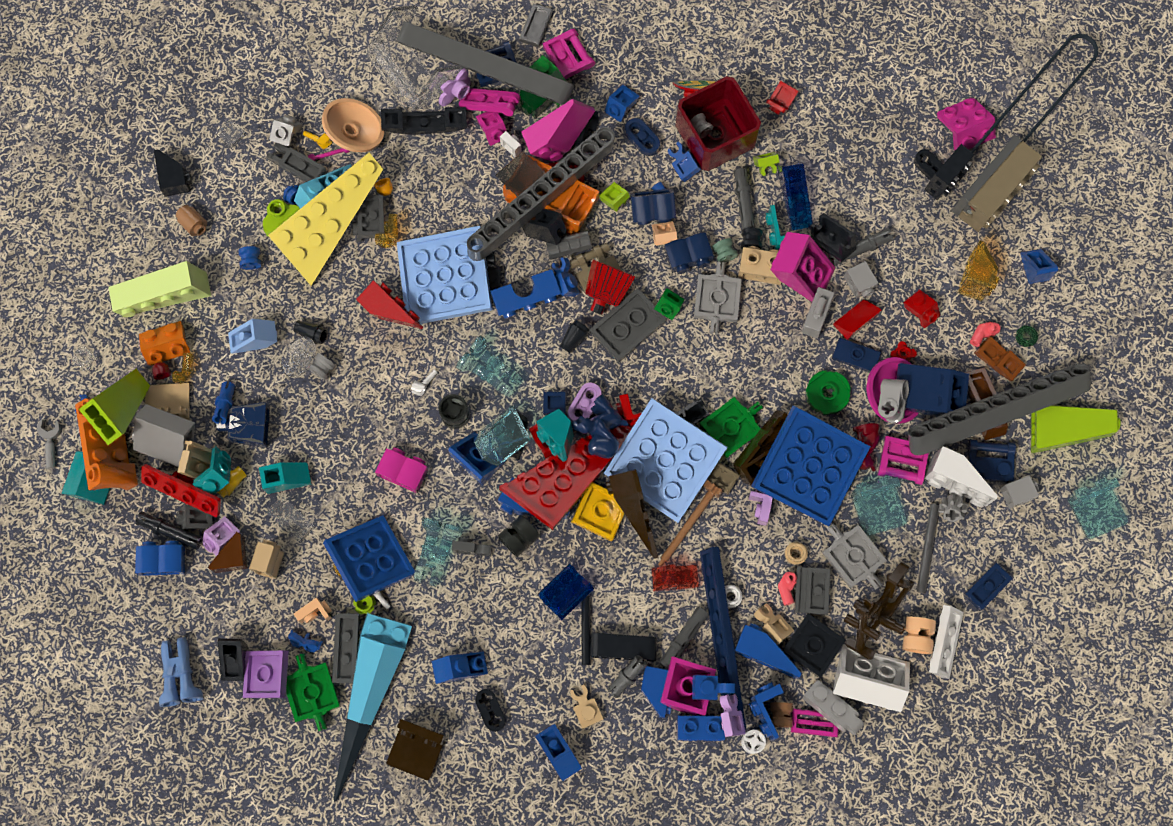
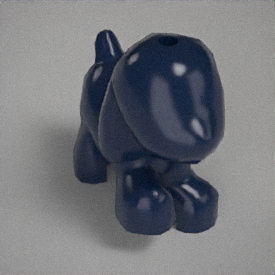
M601 394L594 401L595 405L591 407V411L597 414V416L591 419L580 416L572 422V428L583 434L589 433L592 438L588 444L589 454L609 459L619 449V442L611 433V430L618 426H628V422L612 407L608 398Z

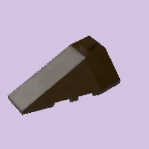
M634 469L608 476L609 481L605 482L608 494H613L614 499L654 559L658 558L653 533L649 526L648 513L643 503L644 497L637 470Z

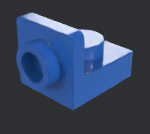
M622 85L609 96L604 111L621 122L624 120L626 112L638 102L640 96Z

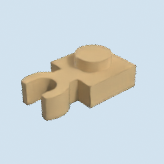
M767 603L754 613L756 619L765 624L762 628L777 645L794 632L793 628L780 614L776 616L773 614L772 608Z
M582 685V696H576L573 690H570V695L573 700L578 701L579 705L573 707L582 729L604 719L595 699H587L588 690L585 685Z

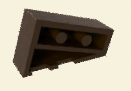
M776 410L733 462V466L743 483L752 485L787 417L786 412Z

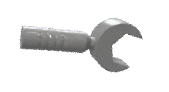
M41 419L37 425V432L39 436L47 440L45 443L46 469H54L55 444L53 439L60 435L61 425L56 420L55 428L47 432L44 430L45 420Z

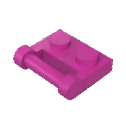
M570 29L543 43V48L551 62L559 69L565 79L583 70H588L596 64L594 59L589 57L580 42L576 29ZM567 41H571L582 61L577 62L566 43Z
M885 436L877 476L884 477L888 475L915 481V484L922 485L929 453L914 455L910 452L908 440ZM888 461L918 467L917 473L888 467Z

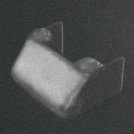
M416 5L391 8L367 48L369 60L407 111L418 110L443 93L441 90L442 84L448 80H454L463 69L460 65L436 69L431 76L412 48L396 42L403 21L410 22L418 10Z

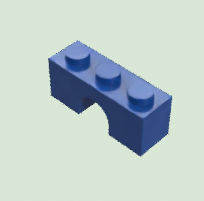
M550 269L530 276L533 289L526 297L516 295L511 284L491 290V298L498 316L503 315L505 319L516 315L515 310L524 308V311L537 307L536 303L544 300L545 304L557 300L556 295L561 294L553 270Z

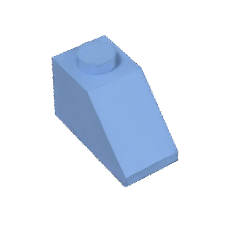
M251 319L228 333L230 352L232 354L264 349L277 342L275 321Z

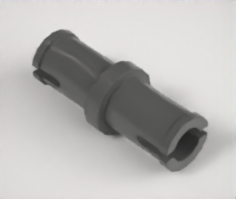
M636 655L626 668H622L619 671V676L607 687L608 692L614 690L611 693L613 697L619 698L629 685L634 684L639 673L647 667L646 661L641 663L644 660L641 656Z

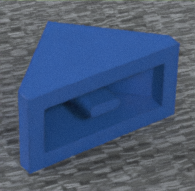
M1042 249L1020 253L1029 284L1049 281L1058 272V266Z

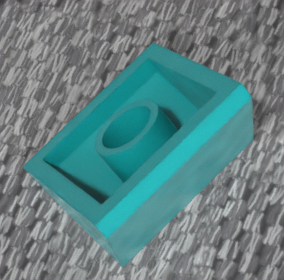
M76 451L61 494L105 505L110 488L88 490L83 452Z

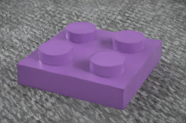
M246 651L243 698H286L289 651Z

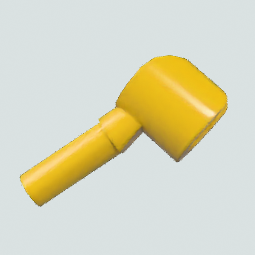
M303 131L304 136L315 141L322 149H326L332 144V141H330V138L325 133L318 137Z

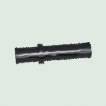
M143 511L138 516L146 519V521L136 518V525L152 530L153 534H162L179 541L195 550H198L201 545L193 542V540L203 542L202 536L167 523L164 518H155Z

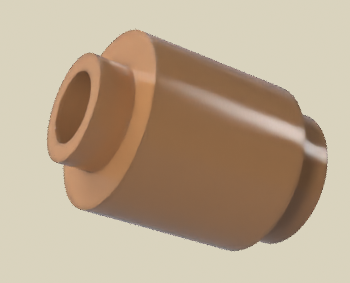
M184 205L177 210L175 215L177 222L191 236H200L206 231L207 221L194 207Z

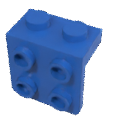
M771 682L757 689L759 694L751 697V703L748 704L753 716H758L762 723L759 725L760 731L770 741L778 739L779 736L763 702L784 693L780 684L774 686Z

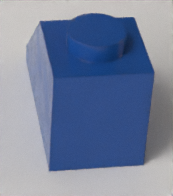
M555 723L535 736L562 781L582 769Z

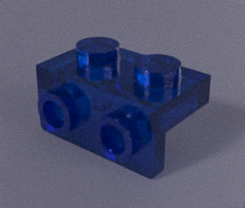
M568 564L538 593V597L562 621L594 590V587L571 564Z

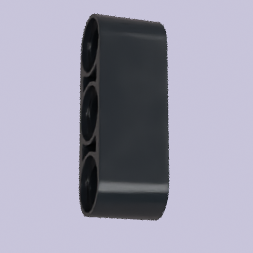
M591 633L589 657L599 658L600 656L605 659L621 660L624 658V660H633L636 655H639L649 662L656 661V637Z

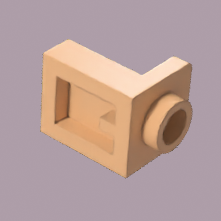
M673 221L652 225L653 239L656 246L677 240V232Z
M315 598L296 611L294 616L301 623L304 621L309 623L318 617L317 612L320 611L324 618L329 621L332 619L329 614L332 610L325 600L321 602L318 598Z

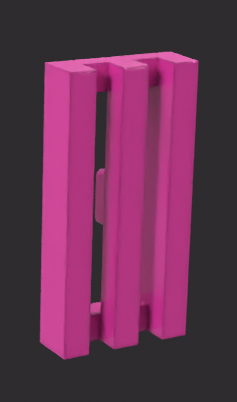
M793 709L791 718L793 720V727H791L790 732L838 737V728L831 722L797 719V714L824 717L818 711ZM797 724L832 727L833 732L796 728Z

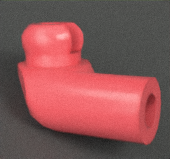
M996 322L978 325L970 340V344L979 347L984 338L995 336L1000 332V325Z
M786 572L778 584L784 606L795 603L791 593L797 581V575L794 572Z

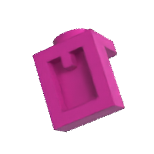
M484 112L476 116L477 122L483 130L489 145L492 146L500 142V136L505 131L507 132L498 112Z

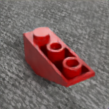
M373 280L356 299L371 315L378 319L423 329V326L418 322L420 317L412 310L408 312L404 308L406 303L398 296L394 298L390 294L392 290L385 283L380 285Z

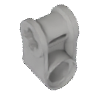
M883 379L878 412L889 423L896 424L901 422L905 415L909 384L907 380Z

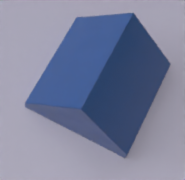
M475 431L448 449L450 456L482 486L506 462Z

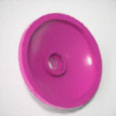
M891 357L878 362L870 371L867 379L866 390L869 403L873 411L886 422L888 421L878 412L882 380L897 379L899 363L911 364L907 360L898 357ZM905 410L904 418L896 424L909 422L919 413Z

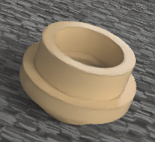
M790 543L785 549V558L793 565L802 564L807 558L808 552L802 543ZM793 550H798L800 552V556L798 558L792 556Z

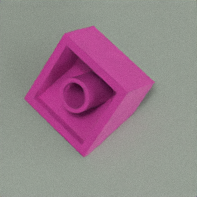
M671 657L660 703L693 716L706 715L709 700L692 699L693 675L715 676L716 669Z

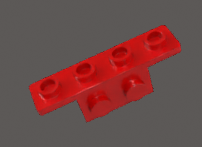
M147 464L142 466L141 482L214 517L220 515L221 499L193 485V478L177 471L169 475Z

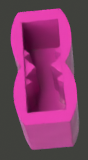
M395 447L392 450L386 448L375 474L417 493L428 471V467L424 465L425 461L415 456L412 459L404 456L405 452Z

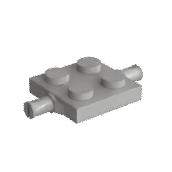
M721 262L716 263V274H698L694 318L711 321L709 333H714L715 326V335L719 334L720 322L737 323L742 279L724 275L725 262H722L721 270Z
M834 523L829 526L827 530L835 540L822 554L851 589L857 583L866 579L875 590L883 585L874 573L887 560L861 527L857 525L851 531L842 534Z

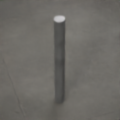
M930 504L916 590L917 593L922 594L926 593L939 505Z

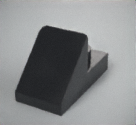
M218 638L221 681H244V656L248 645L242 639Z

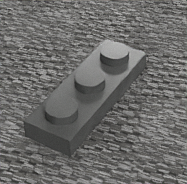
M336 613L332 683L353 684L359 644L360 614Z

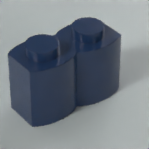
M673 189L630 193L632 219L638 225L650 224L652 220H659L660 223L671 222L672 218H676Z
M706 232L664 244V251L672 273L684 274L691 267L698 266V268H704L713 261L714 255Z

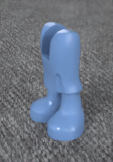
M186 637L177 638L178 657L173 658L171 642L169 640L162 641L161 657L164 690L159 697L160 707L179 705L180 700L190 703L204 699L202 690L194 687L191 674L193 671L190 667L189 645ZM175 679H180V697Z

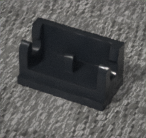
M547 209L541 210L522 226L527 237L558 245L560 242V238L557 235L558 229L560 228L561 232L566 233L562 214Z
M825 213L819 216L818 227L815 224L811 225V237L815 243L840 262L844 261L856 250L855 233Z

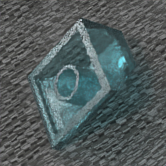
M511 405L479 431L474 443L482 460L499 466L531 439L515 407Z

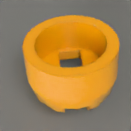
M390 178L380 179L374 184L376 191L380 195L388 196L392 193L393 185Z

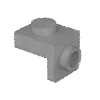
M289 115L274 119L269 139L273 142L290 146L293 134L301 131L303 123L297 122L295 117Z

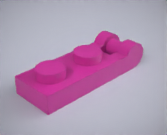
M470 88L468 95L461 99L458 104L460 107H466V110L498 112L506 116H512L515 111V105H518L521 97L516 92Z

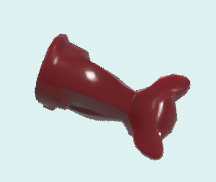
M868 423L853 427V431L857 434V440L871 446L859 468L861 470L871 468L873 472L876 471L871 454L879 442L881 425L878 423Z

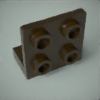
M400 719L397 725L399 731L386 764L424 780H430L446 736Z

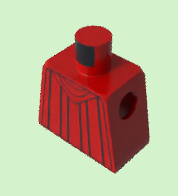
M593 259L585 290L586 295L595 298L590 310L602 315L607 303L617 307L635 276Z

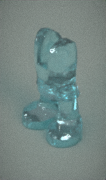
M482 335L473 342L469 349L470 353L466 352L456 365L458 370L475 373L481 380L488 382L497 391L508 397L514 391L502 379L506 376L517 385H520L523 381L522 377L515 370L505 365L498 356L495 357L487 350V340ZM472 355L487 364L486 367L478 363Z
M423 517L421 525L426 530V538L415 568L414 581L421 583L426 567H430L433 570L429 585L436 587L441 580L445 561L450 554L449 550L452 541L461 537L464 529L444 523L440 546L437 547L435 544L443 523Z

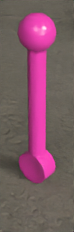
M340 148L316 156L310 154L308 158L316 161L317 159L342 152L349 153L350 151Z

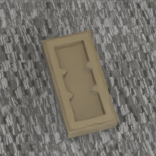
M718 462L707 480L714 483L716 487L721 488L728 495L740 475Z

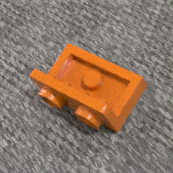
M181 321L139 334L140 351L149 366L190 353V348L185 338L184 326Z

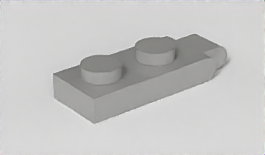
M819 680L811 686L802 698L842 732L848 730L851 734L856 735L864 725L863 721L858 718L859 713L838 695L833 694V691Z

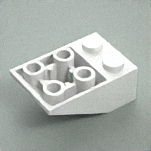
M944 446L934 454L924 479L929 481V485L939 489L944 487L950 490V494L971 499L970 503L978 507L988 506L997 499V494L964 455Z

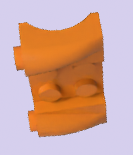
M524 153L514 174L503 186L505 200L511 203L552 167ZM559 178L553 179V181H555V182H561V181H562V180L559 179ZM577 180L544 209L561 213L563 216L562 220L566 226V233L573 234L580 231L599 199V191ZM541 191L537 194L543 196L546 193Z
M83 399L75 404L88 490L103 488L132 489L138 485L135 463H129L125 433L107 445L80 412L79 408L91 400Z

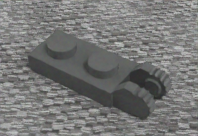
M275 143L273 147L278 152L284 154L283 158L281 159L271 153H268L266 156L269 161L305 182L320 177L327 171L323 165L279 143Z

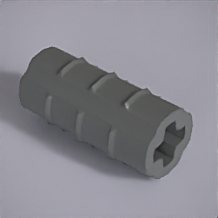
M587 230L559 237L560 242L558 245L546 242L550 260L592 249Z

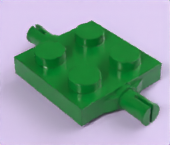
M733 397L701 421L699 425L705 433L728 447L723 454L728 459L749 443L761 428L755 422L754 415L763 407L757 401L747 409Z
M299 654L295 656L299 670L287 676L286 694L295 722L315 719L318 732L328 729L323 716L329 711L340 708L341 705L334 683H332L328 664L308 666L305 654Z

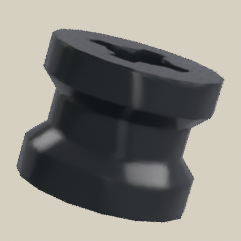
M753 227L742 229L743 241L741 242V249L743 247L755 246L761 250L762 242L760 238L763 236V230Z

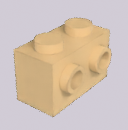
M755 246L743 247L738 278L781 285V281L770 270L779 250L764 251Z

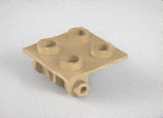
M190 383L150 385L145 395V404L190 420Z

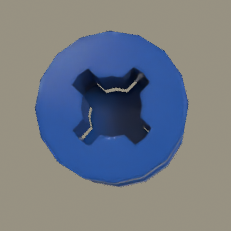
M246 246L238 250V255L241 257L239 262L241 269L251 270L262 266L261 260L258 257L260 255V248Z

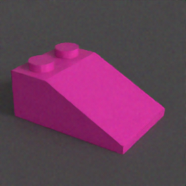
M571 99L523 130L521 133L530 154L549 161L561 159L563 154L571 149L594 114V107Z
M787 232L770 270L781 282L812 302L818 287L827 288L835 267L810 235Z

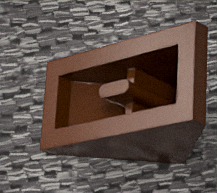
M236 531L207 568L215 573L248 569L245 537Z

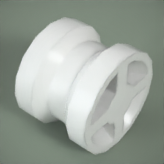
M750 730L743 735L741 744L746 752L756 754L765 748L766 739L762 732Z

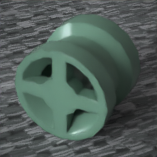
M731 238L718 241L712 246L713 251L718 255L717 261L721 262V264L722 262H729L738 256L737 251L732 247L733 241Z

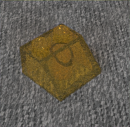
M979 240L970 253L957 291L961 295L981 302L986 296H990L999 281V277L996 276L999 268L984 241Z

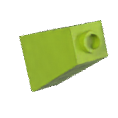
M136 368L92 398L79 410L106 444L109 445L126 432L150 385Z
M1049 406L1031 413V453L1111 437L1120 429L1121 422L1120 418L1117 417V410Z

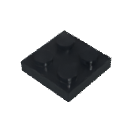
M807 614L782 651L812 674L821 678L846 639L810 614Z

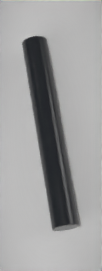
M581 596L582 665H591V657H589L591 641L590 596Z

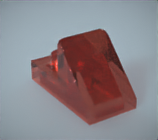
M675 564L651 569L653 592L699 588L697 565L675 566Z

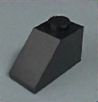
M158 149L154 150L159 188L163 195L167 197L190 192L189 185L193 183L190 172H187L182 164Z

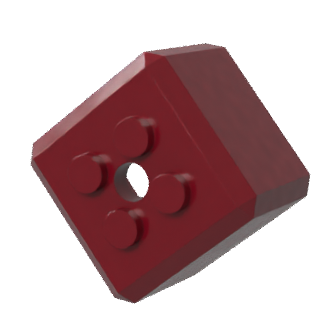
M726 76L679 100L675 127L701 170L710 171L755 148L761 121L735 78ZM703 113L706 116V121L713 125L712 131H720L721 137L713 138L709 133L706 137L700 139L690 120L697 114Z

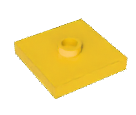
M593 482L583 494L571 523L609 541H613L624 513L614 499L613 494L609 495L606 488Z

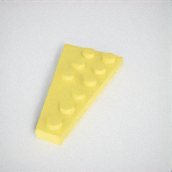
M370 152L268 235L311 286L383 171V168Z

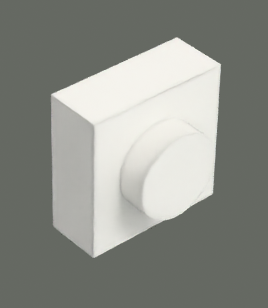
M505 131L500 136V143L510 154L517 158L522 153L521 141L515 135H510Z

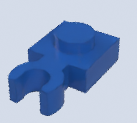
M677 142L678 152L675 153L669 148L668 154L676 159L672 165L680 179L686 182L698 173L701 168L692 153L686 152L685 146Z

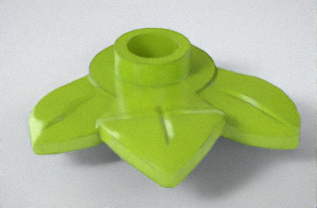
M280 199L272 200L267 206L268 215L263 219L265 234L268 236L300 208L293 204L287 205ZM276 208L282 209L280 213H274Z

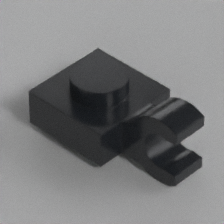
M492 252L486 257L490 290L500 288L501 268H495V252Z

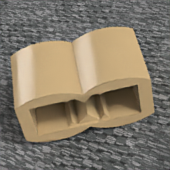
M263 539L262 543L257 542L249 569L258 575L276 579L284 552L280 550V546L276 545L277 543Z

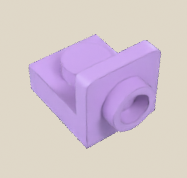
M756 489L755 492H750L749 500L762 502L757 504L754 517L758 518L757 524L766 526L773 497Z
M224 516L204 531L203 546L208 552H213L217 556L236 531L240 533V530Z

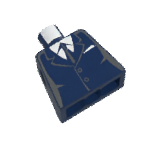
M266 402L231 407L229 418H227L225 424H221L222 418H220L219 424H217V431H228V438L234 443L267 448L270 407Z

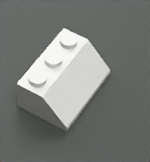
M843 644L835 674L833 694L901 712L909 694L910 662L875 653L874 658L869 660Z

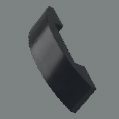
M466 107L445 108V111L402 112V109H381V129L386 132L419 135L449 133L467 128Z

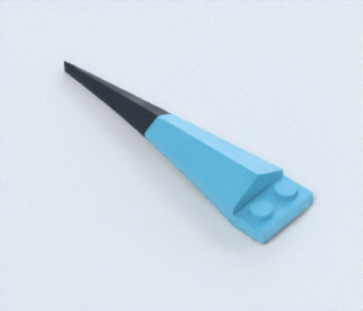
M371 613L366 615L360 634L333 796L334 802L338 800L404 654L412 628L411 625Z

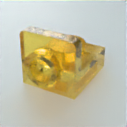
M389 214L388 221H384V234H375V243L382 248H391L392 245H397V214Z

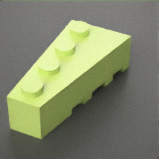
M188 261L108 287L112 310L123 317H132L136 313L211 296L207 272Z

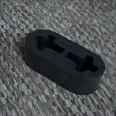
M926 149L920 150L914 157L915 166L929 180L932 179L934 174L943 165L931 151ZM927 156L929 158L927 161L928 164L926 162H920L921 157L924 158Z
M483 689L477 693L475 698L478 710L487 729L492 732L501 731L506 724L503 711L495 694L491 690ZM483 694L492 696V699L489 701L492 708L489 710L485 704H480ZM492 711L497 718L501 717L502 719L497 728L494 725H489V722L492 720L489 713Z

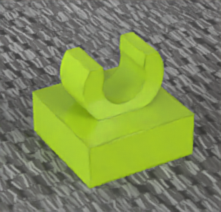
M770 152L753 156L754 165L759 167V172L762 176H766L765 168L768 166L771 167L772 173L775 174L777 172L775 164L780 163L777 153Z
M613 182L599 197L603 203L617 212L622 204H626V200L630 198L628 191Z

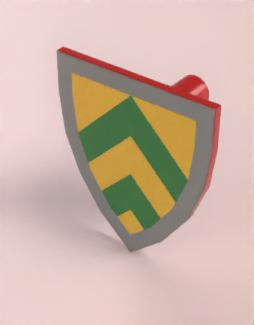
M718 80L673 81V85L684 89V97Z

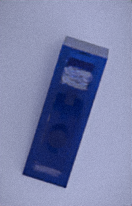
M794 161L777 165L780 187L792 231L811 227L813 221L804 163Z

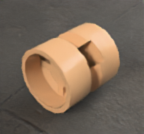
M906 617L905 631L908 632V635L903 638L902 649L919 654H933L934 641L931 639V636L935 634L936 621L922 617Z

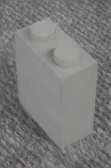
M147 404L140 411H137L133 417V450L179 467L182 452L187 447L185 440L194 441L195 422Z

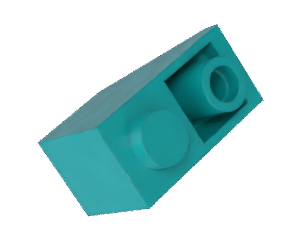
M557 409L536 421L538 426L536 433L539 440L549 446L551 453L554 456L557 455L564 462L568 459L574 435L571 421L560 409Z
M280 462L259 467L262 489L267 494L312 485L307 462Z

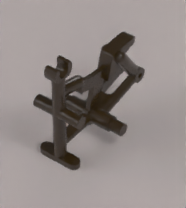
M901 562L892 573L887 574L883 595L877 602H873L866 597L863 599V602L856 600L853 607L856 609V613L859 614V619L850 614H847L844 619L845 623L857 629L856 640L847 638L845 645L869 660L874 658L875 653L872 649L865 646V643L870 637L876 641L879 639L881 632L877 631L876 628L880 624L900 635L905 631L906 627L899 624L891 616L914 585L912 580L904 579L909 571L907 564ZM898 588H903L895 602L889 603V597L892 599Z

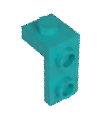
M770 205L768 213L765 214L767 226L771 225L772 233H769V241L771 246L774 245L775 250H779L785 236H780L775 205Z
M215 446L212 449L210 467L194 479L193 485L215 495L229 484L231 470L230 455Z

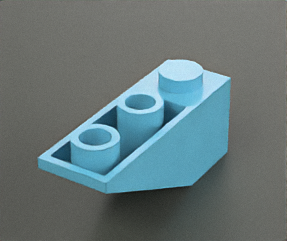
M348 164L299 185L294 202L299 208H302L352 165Z

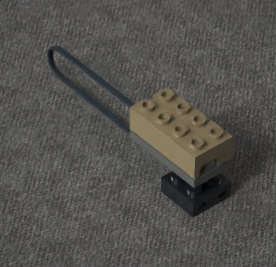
M1080 33L1069 37L970 151L961 144L934 174L924 190L937 201L942 195L946 197L973 165L970 161L975 155V150L1064 47L1076 38L1089 41L1094 48L1092 60L1023 140L1016 135L1013 136L951 210L952 213L959 216L961 220L977 232L982 227L987 229L1040 167L1037 162L1042 156L1025 142L1096 60L1099 48L1092 37Z

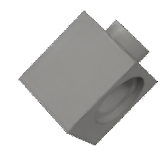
M866 261L846 270L844 279L856 299L861 296L867 298L875 293L878 281Z
M1030 475L1000 488L1009 509L1039 497V487L1036 481L1031 479Z

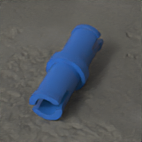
M227 381L223 382L220 394L215 399L216 408L212 421L216 424H219L220 418H222L221 424H225L227 421V415L233 405L232 397L236 388L232 382H229L228 388H226Z

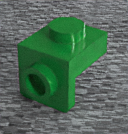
M666 288L654 310L673 320L685 299Z

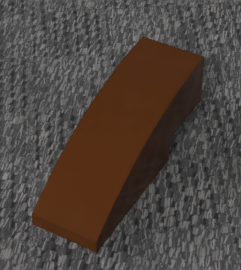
M985 367L964 372L969 374L968 395L971 404L997 394ZM1005 423L981 432L984 440L1006 435L1008 424Z

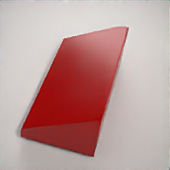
M863 299L835 321L833 325L848 340L874 320L882 310Z

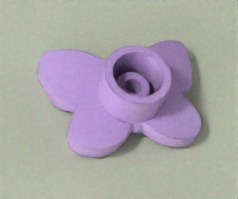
M463 68L454 80H448L442 84L441 90L443 93L439 98L441 106H447L455 97L461 100L468 95L471 81L466 68Z

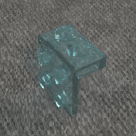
M890 476L882 477L877 480L878 483L871 485L869 482L858 484L856 489L850 494L861 528L867 536L906 525L907 520L897 493V489L901 486L898 477L893 479Z
M1107 477L1094 482L1095 487L1090 489L1087 486L1081 487L1074 491L1075 495L1068 499L1087 539L1096 538L1128 523V519L1113 491L1120 486L1116 478L1109 481Z

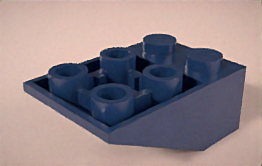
M898 364L897 379L907 380L909 384V394L905 410L938 417L966 406L969 374L945 368Z

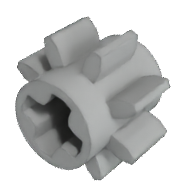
M954 494L946 498L942 497V504H939V513H943V519L950 522L964 519L965 513L968 510V504L963 503V497Z

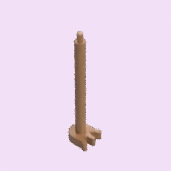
M706 480L703 486L708 492L661 556V560L658 563L659 566L662 567L669 560L714 496L717 498L723 493L721 488Z

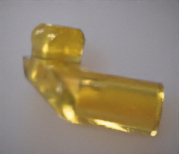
M192 353L183 354L181 372H173V382L183 384L191 375L194 364V355Z

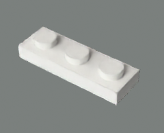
M943 605L940 615V624L937 636L935 637V647L930 660L929 672L941 678L950 679L964 612L947 605Z

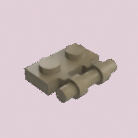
M607 243L601 246L596 245L592 247L591 251L583 255L580 253L575 256V259L570 261L571 269L579 266L582 270L576 273L575 277L584 293L591 266H587L586 262L597 258L599 262L622 271L614 255L608 258L604 257L603 254L610 251Z

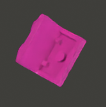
M975 98L965 99L937 112V118L953 133L954 150L961 144L967 149L973 148L995 123V117ZM995 128L982 143L996 138Z

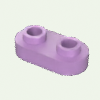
M586 383L581 387L567 412L571 422L579 418L574 414L576 410H580L584 418L590 417L592 413L591 407L595 405L594 401L601 395V389L598 385ZM586 392H592L593 398H587Z

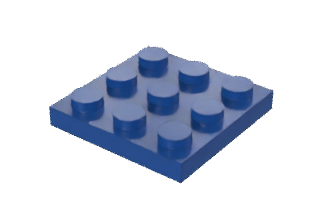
M384 515L325 539L323 542L355 602L406 580L416 573Z

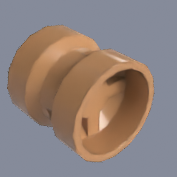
M771 702L770 711L772 712V717L770 719L774 727H793V720L790 718V713L793 711V703Z

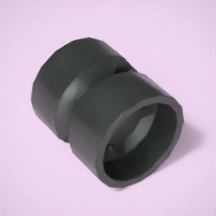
M450 394L442 398L438 409L443 423L451 429H459L465 426L469 421L470 414L464 398L456 394Z
M519 515L512 522V527H506L497 537L515 557H518L526 550V544H532L540 537V534L525 517Z

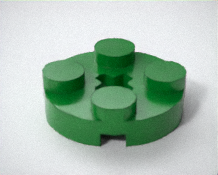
M820 371L812 376L808 382L805 391L807 402L813 410L822 415L839 413L846 407L850 399L849 382L838 372ZM823 388L827 390L832 389L833 397H825L823 395Z

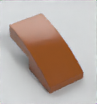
M991 336L987 337L974 352L976 356L1009 381H1013L1026 366L1011 350L1006 351Z

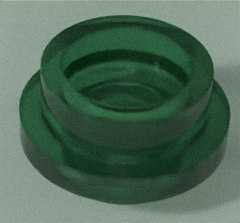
M1022 326L1017 330L1015 338L1019 345L1031 347L1037 342L1038 333L1031 326ZM1023 334H1028L1030 340H1025Z

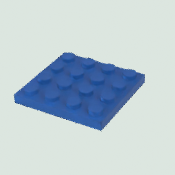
M792 406L751 487L830 526L871 446L798 407Z

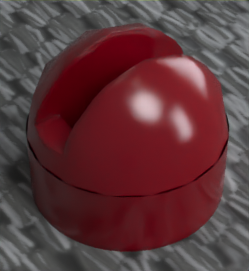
M164 362L155 363L152 367L153 378L161 380L170 377L169 366Z

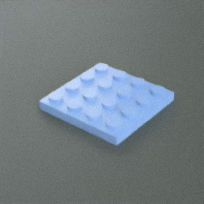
M480 226L397 242L403 301L406 303L404 308L408 312L410 310L415 312L420 317L418 321L420 324L493 310L486 258L481 261H473L469 258L467 252V239L481 228ZM479 245L472 247L473 250H480L482 248Z
M651 398L604 474L611 476L636 469L644 497L643 500L679 523L728 447Z

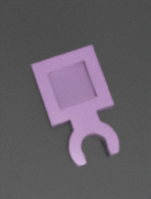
M736 694L721 696L720 704L724 709V713H721V725L725 737L745 735L742 712L737 711L738 700Z

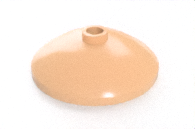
M350 98L336 99L330 102L323 111V129L327 136L341 148L353 152H368L378 147L384 137L380 116L370 106L361 101Z

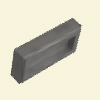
M533 3L519 37V42L539 48L553 9Z

